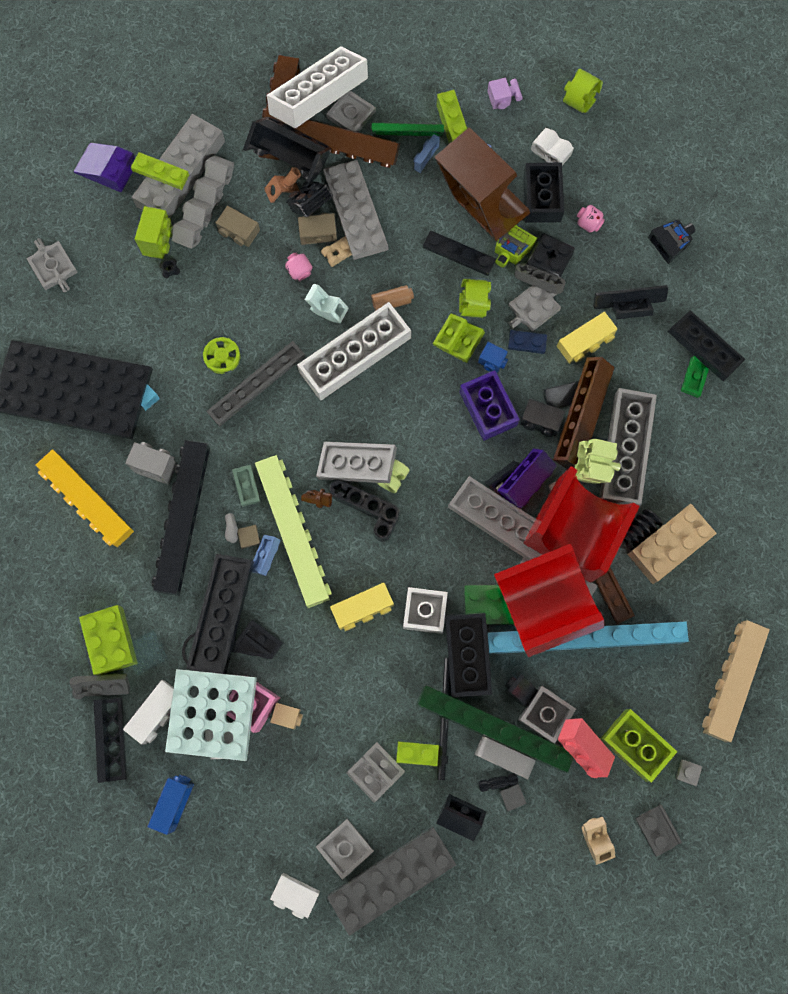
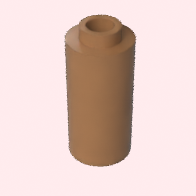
M405 285L372 294L371 298L376 311L388 302L393 308L410 304L411 299H414L412 288H408Z

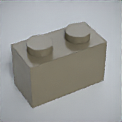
M229 206L225 208L216 221L218 232L223 237L227 238L229 236L233 238L234 242L240 246L245 245L249 247L260 231L258 222Z
M322 213L321 215L298 217L301 245L337 241L334 214Z

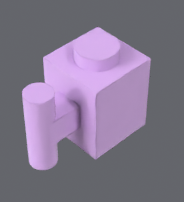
M506 78L489 82L488 95L493 109H505L508 107L512 96H515L516 101L522 100L523 97L516 79L510 81L511 86H508Z

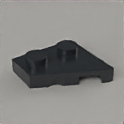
M252 619L234 643L232 652L273 659L284 642Z

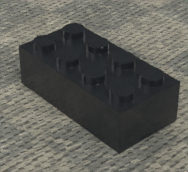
M486 613L445 615L452 697L492 695Z

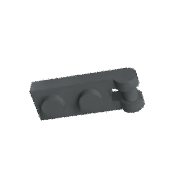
M127 674L76 676L71 678L69 682L75 699H82L85 696L129 694L130 692Z

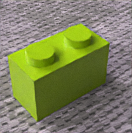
M398 742L396 763L437 766L439 745Z

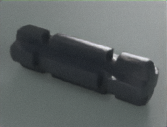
M513 773L508 774L507 777L504 775L490 778L488 781L487 779L480 780L478 782L481 792L489 791V789L494 790L508 787V785H517L518 777Z

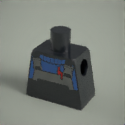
M675 220L654 228L648 238L667 264H669L689 247L693 240L691 234L695 233L696 230L692 223L683 226L679 220Z

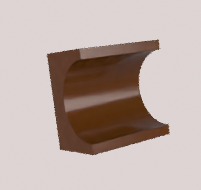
M470 127L434 157L454 199L496 242L530 214V210L507 188L517 177L516 172Z

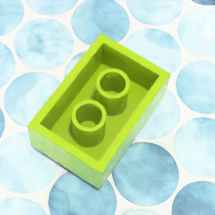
M116 605L79 617L94 675H104L138 664L123 607Z
M625 709L600 738L645 782L650 783L677 753L668 742L631 709Z

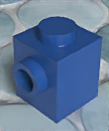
M487 342L478 363L483 365L485 370L489 372L495 370L498 373L500 368H505L509 360L506 358L508 351Z

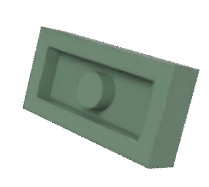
M247 465L232 469L241 506L245 507L261 502L252 466Z

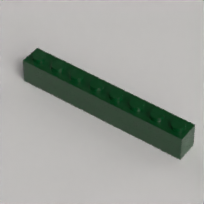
M427 685L423 687L416 706L498 742L560 772L568 773L574 759L564 748Z

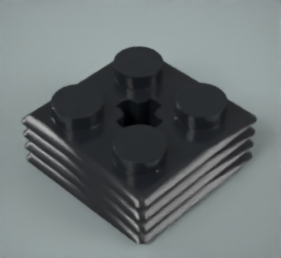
M305 181L299 191H294L289 195L286 203H288L292 212L309 217L330 200L333 194L329 191L330 188H327L328 185L315 181L310 183Z
M542 233L527 260V264L561 277L575 248L548 234Z

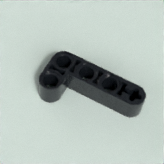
M337 480L332 482L330 485L332 498L377 519L374 527V536L378 541H387L399 520L398 507L343 481ZM341 487L342 492L336 494L335 489H339ZM354 495H359L361 500L355 503L351 501V498ZM371 503H376L379 507L377 510L372 511L368 506ZM388 511H394L396 516L389 519L385 514ZM380 528H386L388 533L385 536H380L377 531Z

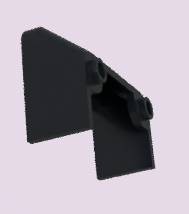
M264 117L252 122L243 150L253 149V152L259 156L271 154L299 168L302 177L310 183L319 175L332 148L271 117Z

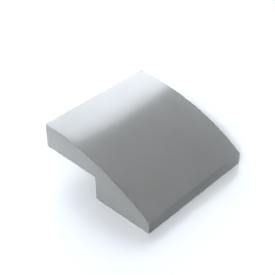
M376 742L347 772V775L375 803L405 771Z

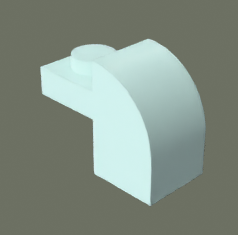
M316 284L312 285L305 298V301L311 306L310 310L332 322L341 323L349 309L339 297L328 296Z

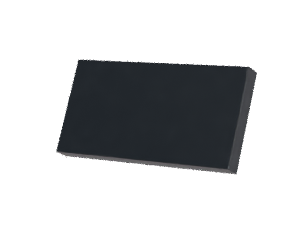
M691 310L668 330V333L723 382L746 360Z

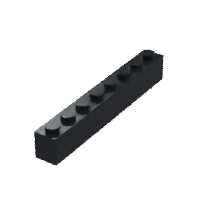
M185 440L184 446L180 448L181 461L176 466L177 480L172 485L173 499L168 504V512L170 513L168 519L164 522V530L166 532L164 538L160 541V549L162 550L160 557L158 556L156 560L157 574L152 579L153 590L157 593L180 596L210 453V447L207 443Z

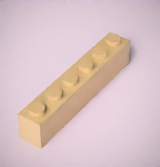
M748 620L736 626L734 634L737 636L728 648L730 656L723 663L722 671L724 673L722 679H718L716 683V696L709 703V708L711 709L709 716H706L703 720V733L724 742H732L770 629Z

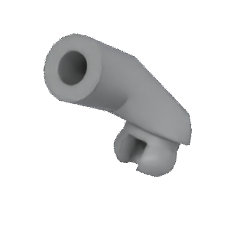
M228 513L225 515L226 530L224 536L228 542L235 543L238 540V528L234 514Z

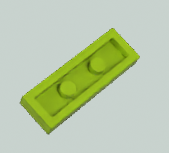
M138 152L131 166L133 172L180 190L183 189L189 177L187 170Z

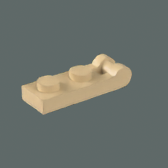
M346 236L321 250L323 256L328 258V263L331 267L352 255ZM337 251L338 255L334 256L333 252Z

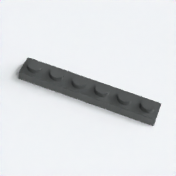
M292 341L206 412L220 427L302 360L305 354Z

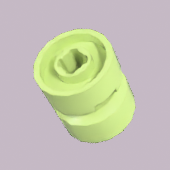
M395 459L390 483L377 484L391 493H396L401 486L400 480H404L410 470L403 463Z

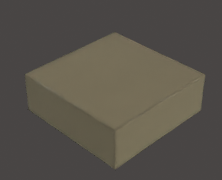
M256 525L238 529L242 549L260 545Z

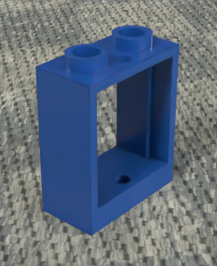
M179 774V776L175 775V777L167 779L148 824L149 828L166 835L176 830L194 786L190 782L191 779L189 777Z

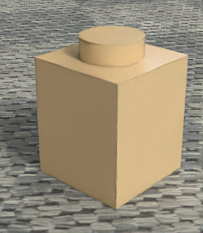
M276 703L270 723L296 729V726L301 725L303 714H300V709Z

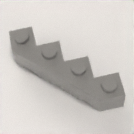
M216 155L206 160L204 165L206 170L205 176L197 180L193 187L195 191L194 198L184 203L182 209L184 212L183 219L172 227L173 242L191 249L199 244L202 238L200 235L201 230L204 227L207 228L213 216L212 209L214 205L218 206L223 196V187L225 184L228 185L232 178L234 162Z

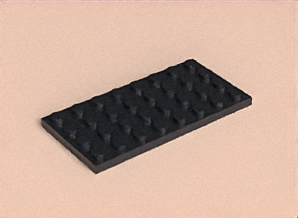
M11 340L0 374V413L133 439L142 409L141 403L147 384L149 385L153 369L150 366Z

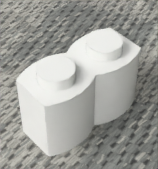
M548 128L541 132L531 147V150L542 159H545L546 162H562V165L572 155L574 149L568 140L559 138L554 130Z

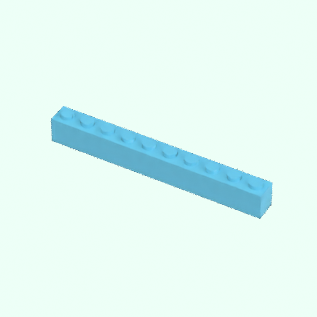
M687 622L604 626L600 630L546 651L689 642ZM517 631L487 633L489 654L525 652Z

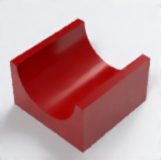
M571 466L557 479L523 544L542 555L571 544L584 580L591 583L607 573L640 506L634 502L630 504H616L597 497L580 484L576 476L578 470Z
M571 544L494 574L528 657L604 628V618L590 594Z

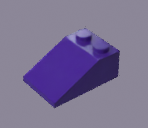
M90 143L76 166L74 173L122 192L133 173L131 166L135 156L132 152L118 146Z

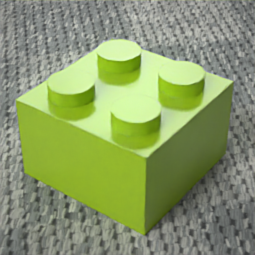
M144 206L135 236V241L142 255L164 259L165 254H168L170 249L168 242L170 237L172 238L173 236L171 233L173 226L166 210Z

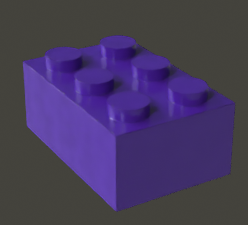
M495 370L460 385L459 393L483 441L517 427L520 419Z

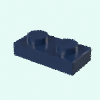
M510 330L508 349L545 354L547 335Z

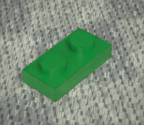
M695 356L690 359L681 392L698 398L701 396L709 369Z

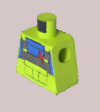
M515 225L496 244L495 253L499 255L495 261L496 264L503 268L508 261L517 265L534 248L537 237Z

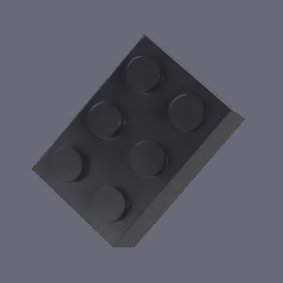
M562 162L526 163L523 173L524 205L530 210V214L525 217V223H560L564 215Z

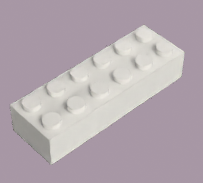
M340 46L267 95L269 114L293 128H297L368 79L367 59Z
M388 302L297 364L299 373L321 401L411 339V329Z

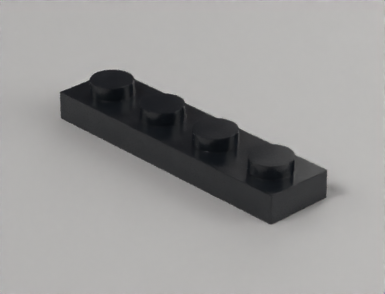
M431 230L423 244L424 249L489 276L496 261L494 257Z

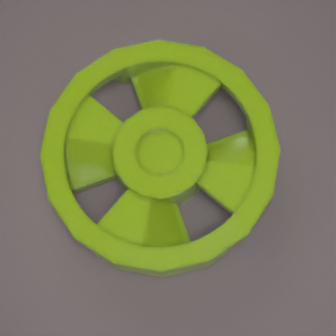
M225 337L211 340L205 346L203 352V359L208 369L218 374H225L224 372L234 370L241 358L237 344ZM222 341L224 343L223 348H218L216 342ZM236 350V357H230L229 352ZM208 355L215 357L210 360H207ZM221 363H225L227 367L221 369Z

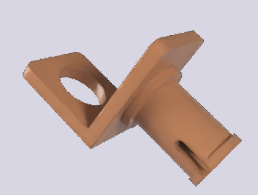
M292 167L286 176H274L265 187V192L271 203L275 202L282 192L292 193L299 191L296 184L297 179L301 176L299 169ZM273 185L275 187L274 195L271 194V187Z

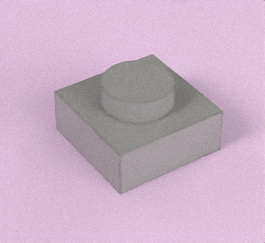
M681 759L676 779L697 786L702 766Z

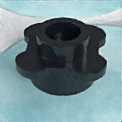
M166 259L160 263L159 267L163 271L162 275L164 278L180 273V269L176 265V259Z

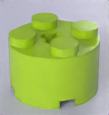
M578 69L574 79L568 81L564 88L566 95L563 102L579 112L586 113L597 100L594 97L596 92L600 94L603 82L585 70Z
M463 279L461 287L464 290L459 295L460 316L486 317L487 310L489 311L491 306V300L488 299V293L491 291V282Z

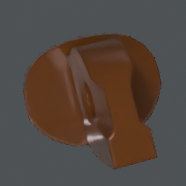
M325 489L320 491L309 490L301 496V501L316 504L318 508L323 506L331 507L332 494L325 492Z

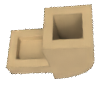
M592 818L581 827L596 865L615 858V848L607 834L604 818Z

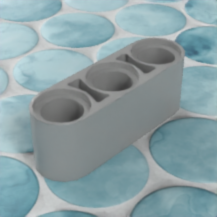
M484 736L481 737L474 754L527 780L536 760Z

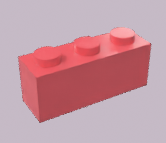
M582 718L565 720L558 741L591 778L608 777L615 756Z

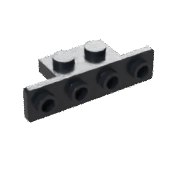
M668 286L595 293L593 306L594 309L612 308L616 320L653 316L654 309L651 303L665 302Z

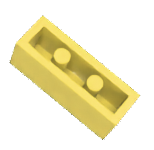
M603 312L560 339L557 348L569 364L573 361L577 363L585 357L584 354L587 352L593 353L599 349L601 343L605 342L607 344L615 338L614 335L617 327L608 315Z
M382 583L334 604L330 608L340 630L348 631L356 627L355 623L359 621L366 623L374 619L373 615L379 612L381 615L392 611L391 607L394 606V603L385 583Z

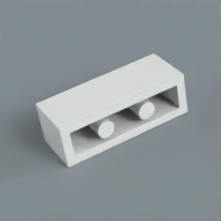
M161 680L123 730L140 744H146L147 742L150 744L157 736V729L160 726H165L170 719L168 715L171 712L174 687Z

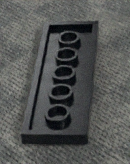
M216 554L186 669L218 674L227 673L254 566L253 560Z

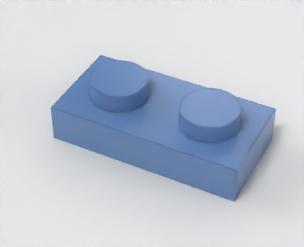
M433 134L430 140L427 139L425 141L421 153L418 152L413 160L414 170L421 173L439 147L440 137Z
M268 535L263 536L253 559L254 566L252 572L264 576L267 575L275 553L278 550L280 539Z

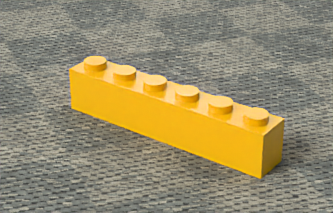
M53 449L36 464L40 469L38 474L45 480L49 479L52 482L50 486L58 494L62 492L65 495L63 499L71 507L75 505L78 508L76 513L84 520L87 518L91 522L89 526L96 533L100 531L104 535L102 539L109 546L113 544L119 547L134 532Z

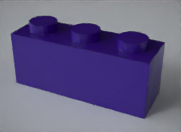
M533 448L498 489V492L507 501L518 508H522L529 502V498L541 488V484L546 478L552 475L557 465L544 450Z

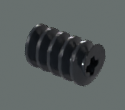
M644 509L642 514L639 513L633 519L623 539L624 544L630 550H634L632 543L638 546L640 545L638 538L643 541L646 540L644 533L651 536L650 529L656 532L658 530L656 524L660 527L663 526L661 519L651 510Z

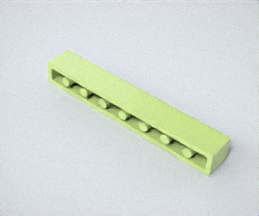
M277 455L256 462V468L306 606L310 608L329 601L328 595L332 593L328 583L324 584L322 580L325 574L322 566H317L315 561L318 555L315 547H310L309 541L312 539L309 530L304 531L302 524L305 523L302 512H297L296 506L299 503L296 495H291L289 489L292 488L289 477L285 478L283 471L286 468L283 460H278Z

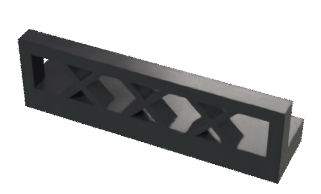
M122 698L93 700L97 781L102 783L126 780ZM117 702L118 711L112 717L107 713V704ZM113 721L119 726V732L114 737L108 733V727ZM113 742L120 746V752L116 757L109 753V747ZM116 762L121 767V776L110 777V768Z

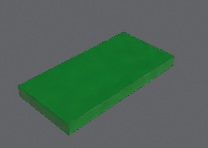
M372 123L373 135L433 136L435 134L436 136H443L444 124Z

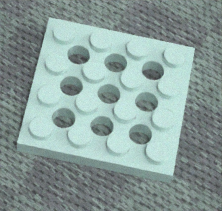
M176 669L165 752L247 761L257 677ZM193 686L199 689V694L195 698L190 695V689ZM212 688H216L219 692L218 698L212 700L209 696ZM232 690H236L239 695L235 702L229 699V693ZM191 706L196 709V716L194 718H189L187 715V710ZM211 708L216 712V717L212 721L207 718V711ZM229 711H233L236 714V719L232 723L226 719ZM188 727L192 728L194 732L191 739H187L184 735V731ZM207 729L213 732V739L211 741H207L204 738V733ZM228 731L233 734V741L230 744L224 741V734Z

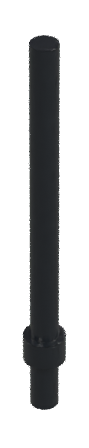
M444 658L442 693L450 696L449 658ZM442 717L440 722L437 780H445L446 764H448L449 758L447 755L449 720Z

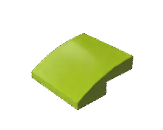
M450 314L434 340L433 345L468 363L485 332L484 329L469 324L466 319Z

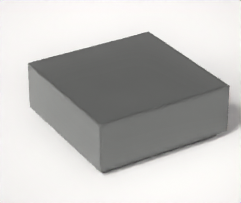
M519 784L499 791L507 811L527 804Z

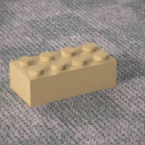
M690 504L627 555L648 580L654 584L717 533L694 506Z

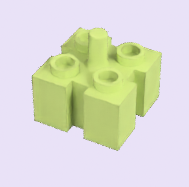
M599 439L579 442L577 451L578 463L575 464V469L578 470L576 473L578 481L592 484L610 483L614 476V470L619 471L621 468L620 463L612 462L618 454L616 449L617 443Z

